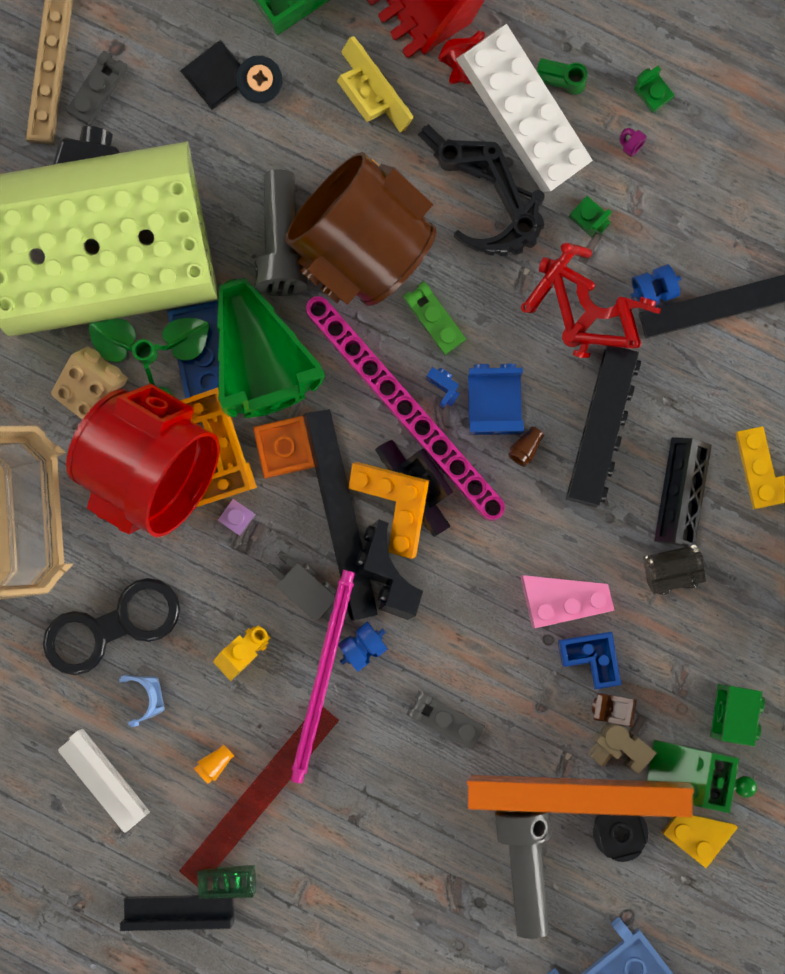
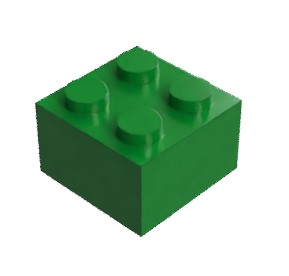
M717 684L710 737L724 742L755 747V742L759 741L761 736V725L758 724L759 714L763 713L765 708V698L762 697L763 691Z

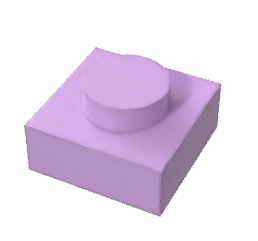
M232 499L218 521L241 536L256 514Z

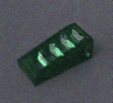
M255 865L198 870L199 899L253 898L256 892ZM219 877H223L224 889H220ZM230 877H235V887L231 888ZM242 877H246V886H242ZM208 878L213 880V890H208Z

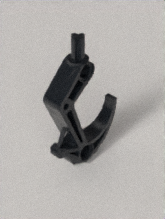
M429 124L424 126L418 136L435 152L433 156L438 160L440 167L446 171L460 170L479 179L483 177L492 181L512 220V223L503 232L491 238L476 239L463 234L459 230L454 233V237L465 246L492 256L499 254V256L506 257L509 252L513 255L523 253V247L525 246L533 248L537 244L541 230L544 228L543 217L538 212L539 206L545 198L544 193L541 190H535L532 193L515 185L501 147L496 142L450 139L445 141ZM453 152L457 157L453 160H447L443 154ZM519 193L531 198L527 206L523 205ZM526 223L530 226L531 230L526 233L521 232L517 225Z

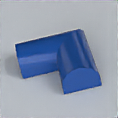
M612 631L558 640L562 666L567 667L590 663L594 689L622 685Z

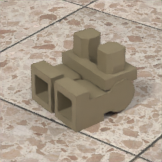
M615 723L604 725L600 734L597 732L594 734L592 739L596 743L587 752L602 767L612 756L618 760L624 753L628 757L624 763L638 774L656 755V752L635 735L629 736L628 731L624 727Z

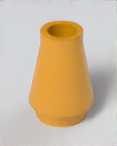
M223 744L219 749L197 761L198 765L194 770L209 784L212 780H217L234 755Z

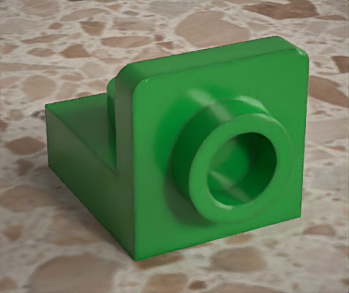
M659 66L652 70L647 68L637 76L638 81L634 87L635 92L652 113L674 97V93L659 75L661 72Z
M586 196L569 214V218L592 237L597 231L602 234L611 224V221L608 219L612 211L608 209L605 212L589 196Z

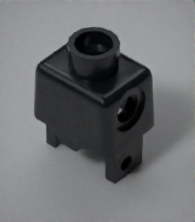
M83 126L79 140L70 138L60 140L53 165L118 154L120 152L116 147L111 146L113 138L111 132L95 126Z

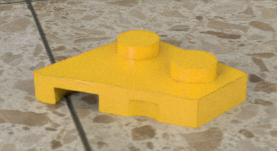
M692 815V818L673 817L661 833L707 868L738 827L730 822Z

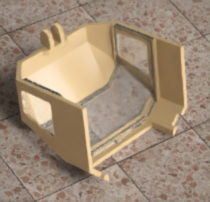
M0 426V600L46 594L74 564H64L57 457L66 452L49 440L38 426Z

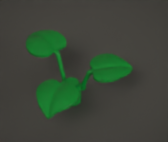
M118 318L90 323L89 332L95 349L100 353L101 357L109 362H122L126 358L128 351L133 352L134 357L143 364L149 384L155 386L150 364L156 361L157 351L171 349L175 358L182 361L193 360L203 352L210 326L208 322L197 318L174 320L163 330V339L168 344L165 346L159 344L153 346L150 341L145 339L138 340L135 343L136 332L133 326L128 321ZM158 387L159 389L172 395L171 391L167 387Z

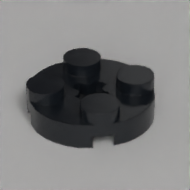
M600 814L595 819L593 837L597 848L606 857L617 862H627L637 858L642 853L649 839V830L642 816ZM619 826L622 829L628 830V834L624 835L625 840L622 841L618 837H614V832L617 831Z

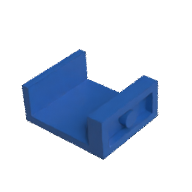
M510 363L501 364L500 368H490L489 364H476L474 368H469V435H514L523 433L524 420H522L521 413L522 368H516V364Z

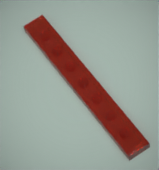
M324 706L322 707L311 754L339 721ZM304 721L179 870L181 874L199 889L291 779L293 773L291 768L294 765Z

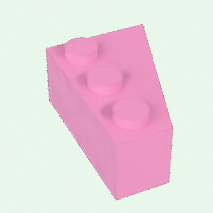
M520 576L532 628L614 611L608 584Z

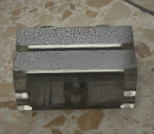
M696 545L643 557L647 584L653 594L666 595L671 593L673 589L682 587L692 589L697 587L699 583L706 582L703 556Z

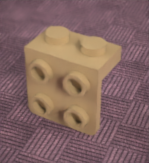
M86 347L71 354L51 394L56 400L83 420L88 411L102 397L123 387L128 377L117 366L111 365L103 359L99 352Z

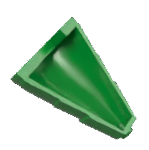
M246 278L239 280L231 279L219 286L217 321L219 333L218 399L223 412L234 418L238 416L237 414H243L244 418L265 416L299 403L305 399V393L310 389L311 391H316L325 378L321 364L296 338V334L275 314V309Z

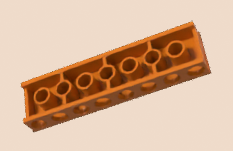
M471 775L467 780L468 809L692 818V793H694V788L690 782Z

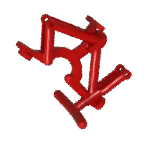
M565 242L561 245L560 249L563 253L559 259L542 258L539 272L545 275L528 299L521 305L522 312L535 313L539 304L554 285L565 326L562 340L569 347H577L581 344L580 349L574 350L572 355L580 358H590L591 353L587 351L589 344L635 349L641 346L642 342L638 335L632 309L642 308L659 314L661 308L655 307L657 301L641 297L640 301L619 297L613 307L600 308L593 303L589 296V291L595 288V283L567 267V264L574 255L590 258L592 255L591 249ZM563 277L577 284L576 293L581 306L585 309V312L576 323L572 315ZM620 316L625 337L585 332L597 318L611 319Z

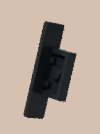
M393 440L378 446L375 451L388 470L429 480L422 521L432 536L435 537L450 528V524L437 504L452 494L453 491L425 449L417 451L406 460Z

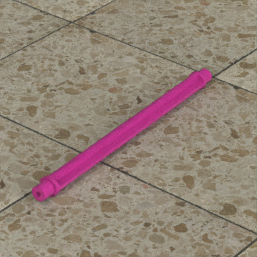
M343 570L341 580H338L339 585L300 743L294 765L291 768L293 770L291 781L302 784L304 775L308 771L307 767L351 590L354 587L353 579L355 572Z

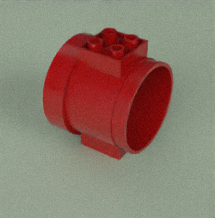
M152 384L133 391L117 389L102 397L88 411L79 424L68 449L66 471L73 482L82 485L91 492L86 509L95 513L97 517L108 521L120 531L129 535L142 529L153 537H162L174 531L188 518L208 489L219 459L220 444L217 436L191 421L194 408Z

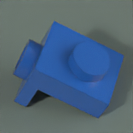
M432 367L426 376V380L446 393L439 407L443 410L447 404L452 407L460 395L457 392L459 384L451 379L452 375L448 371L440 367L438 370Z

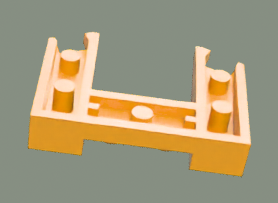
M219 387L180 400L194 408L191 421L196 424L203 423L205 429L217 436L220 444L217 463L218 472L214 473L208 489L196 507L257 488L250 464L245 462L232 419L223 412L218 399Z

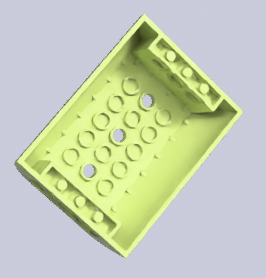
M188 141L0 174V328L6 335L13 337L219 300V292ZM143 229L150 230L154 234L153 243L143 244L139 240V232ZM87 239H95L99 243L100 250L98 253L90 254L86 251L85 242ZM39 248L45 253V261L43 263H35L31 259L32 249Z

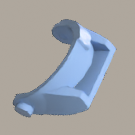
M129 674L120 676L119 683L131 680L139 682L145 687L149 696V707L144 716L140 719L129 721L128 726H139L140 721L154 717L165 710L158 677L129 676Z

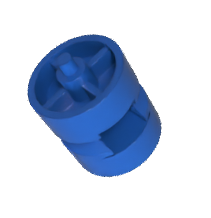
M669 264L653 269L651 275L648 272L632 278L634 293L630 294L631 298L636 297L637 301H640L641 297L657 301L656 305H658L660 299L668 301L679 297L680 287L678 281L681 280V276H676Z
M367 621L356 630L355 638L348 636L339 642L338 646L344 653L342 655L344 658L340 660L342 665L346 662L348 664L351 663L356 671L359 672L370 663V656L379 657L386 652L388 648L381 640L383 639L382 635L386 633L384 629L378 632Z

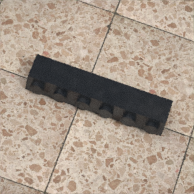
M606 346L604 349L566 500L592 507H598L601 502L605 503L609 489L605 487L607 476L611 477L615 467V462L611 461L613 452H618L622 439L621 436H618L620 426H625L628 411L624 410L626 401H631L635 386L631 385L633 375H638L641 361L637 360L639 354L637 351L614 346Z

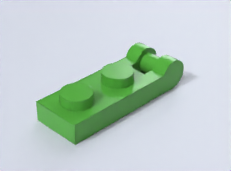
M422 281L417 285L418 288L411 293L408 291L402 297L445 356L464 343L466 338L434 296L427 283ZM424 297L428 303L420 307L417 301Z

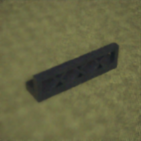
M671 437L655 542L676 544L695 549L711 444L694 438ZM701 448L700 460L698 461L696 457L697 450ZM694 475H695V477H696V484H695V486H693V484H692V480H693V476H694ZM691 501V503H692V509H691V512L689 513V511H688V504H689V502ZM687 527L688 533L685 541L683 540L684 529Z
M234 894L125 897L124 919L120 922V931L231 929L234 924Z

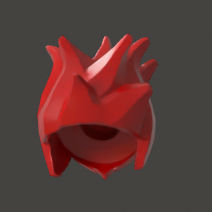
M477 31L469 38H453L444 44L438 59L453 69L449 78L451 85L460 82L472 84L456 58L483 40L485 32L482 31L480 34V31Z

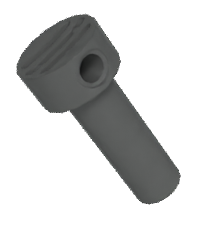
M277 169L264 174L265 255L258 257L254 261L256 272L255 289L262 294L272 296L296 295L308 288L307 277L300 272L303 267L298 263L302 256L296 255V251L285 242L287 230L296 216L295 174L288 170Z
M497 810L495 812L497 840L501 844L509 845L517 936L527 939L544 937L549 934L541 843L550 840L552 837L550 812Z

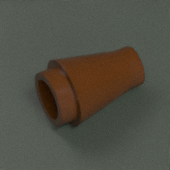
M532 426L527 433L510 447L511 451L508 454L510 459L522 467L532 463L544 433Z

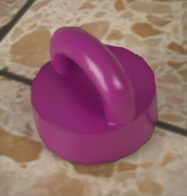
M624 129L619 138L620 144L624 147L623 152L629 157L634 156L644 145L647 136L640 130ZM630 135L631 138L626 141V136Z

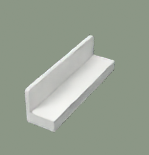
M84 729L76 731L69 737L70 740L58 749L62 757L123 832L130 830L150 813L149 809Z

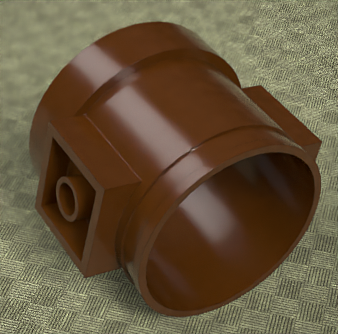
M359 152L338 166L311 194L291 222L285 236V242L302 256L298 260V263L303 267L300 272L318 286L322 283L323 285L320 289L337 304L342 300L348 305L355 296H358L363 304L372 306L383 301L396 291L411 276L429 252L435 240L437 230L431 222L425 219L424 215L434 204L394 167L382 163L378 166L364 152Z

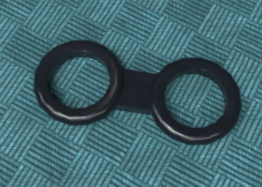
M152 578L136 580L124 589L118 599L117 609L95 619L88 613L72 611L63 613L55 618L44 634L43 648L45 657L52 667L64 674L79 675L87 673L99 664L105 655L107 643L127 634L136 640L151 642L160 640L172 632L179 619L180 605L178 597L173 589L161 580ZM145 589H154L163 594L169 607L168 617L164 624L152 631L141 630L134 626L128 614V606L132 597ZM67 623H83L94 634V651L83 663H67L56 652L54 644L56 635L60 628Z

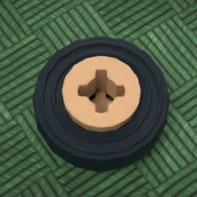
M263 55L245 59L239 66L236 74V85L240 94L248 101L256 104L267 103L273 100L280 92L283 83L279 66L271 58Z

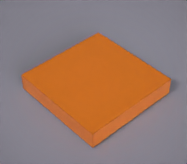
M303 415L253 427L265 479L315 468Z

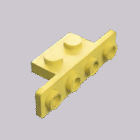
M355 36L350 37L342 50V55L353 70L340 75L337 80L338 84L366 122L386 113L399 132L405 131L413 120V115L409 108L403 103Z

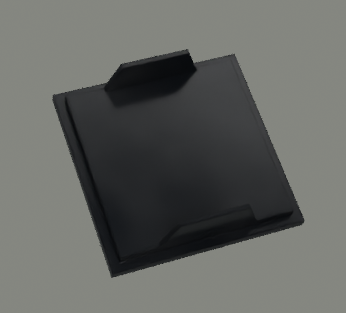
M219 40L181 69L180 72L209 108L213 110L238 91L236 74L241 64L224 43Z

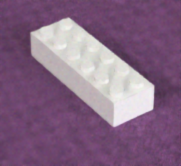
M507 24L498 28L456 58L542 192L552 191L593 161Z

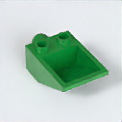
M654 739L652 749L656 752V755L650 761L647 781L690 782L694 788V793H692L693 806L730 813L734 790L743 798H750L756 793L757 784L753 778L741 776L736 779L739 764L738 757ZM718 761L723 763V769L720 771H716L714 766ZM712 788H717L719 791L718 796L715 798L710 797V790Z

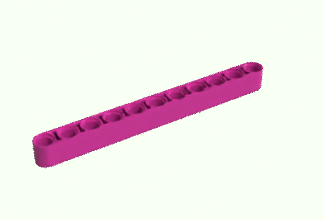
M323 297L311 298L307 303L306 310L308 318L419 446L425 449L433 462L475 510L487 521L499 519L504 513L505 504L498 494L333 306ZM321 305L325 307V313L321 316L313 315L311 312L315 306ZM333 325H340L343 328V332L338 336H333L329 333V329ZM351 344H355L360 347V352L357 355L351 356L346 353V348ZM374 364L378 370L374 375H366L363 372L365 365ZM386 383L392 384L395 391L391 395H384L380 391L381 386ZM402 403H408L412 407V412L408 415H401L397 410L398 406ZM418 423H426L430 431L426 435H419L415 431V426ZM437 442L444 443L447 447V452L443 455H436L432 450V446ZM454 462H460L464 466V473L454 475L450 471V465ZM478 482L482 487L481 493L479 495H471L467 490L469 483ZM495 502L499 506V513L494 516L487 514L485 504Z

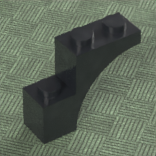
M379 519L374 524L369 525L365 531L364 540L367 542L364 550L359 552L356 560V565L359 566L357 574L386 584V586H382L378 595V601H381L378 610L409 620L417 614L423 591L407 582L396 570L387 547L389 523Z

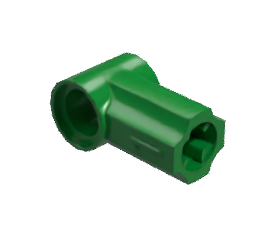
M540 58L537 67V73L546 85L565 89L571 95L580 94L586 87L588 71L581 63L569 65ZM571 76H579L582 80L573 82L569 78Z

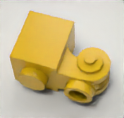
M260 625L253 626L251 629L248 628L245 631L246 635L244 638L239 635L214 659L213 663L230 681L257 657L256 651H264L267 648L271 637L267 635L266 630L261 628Z

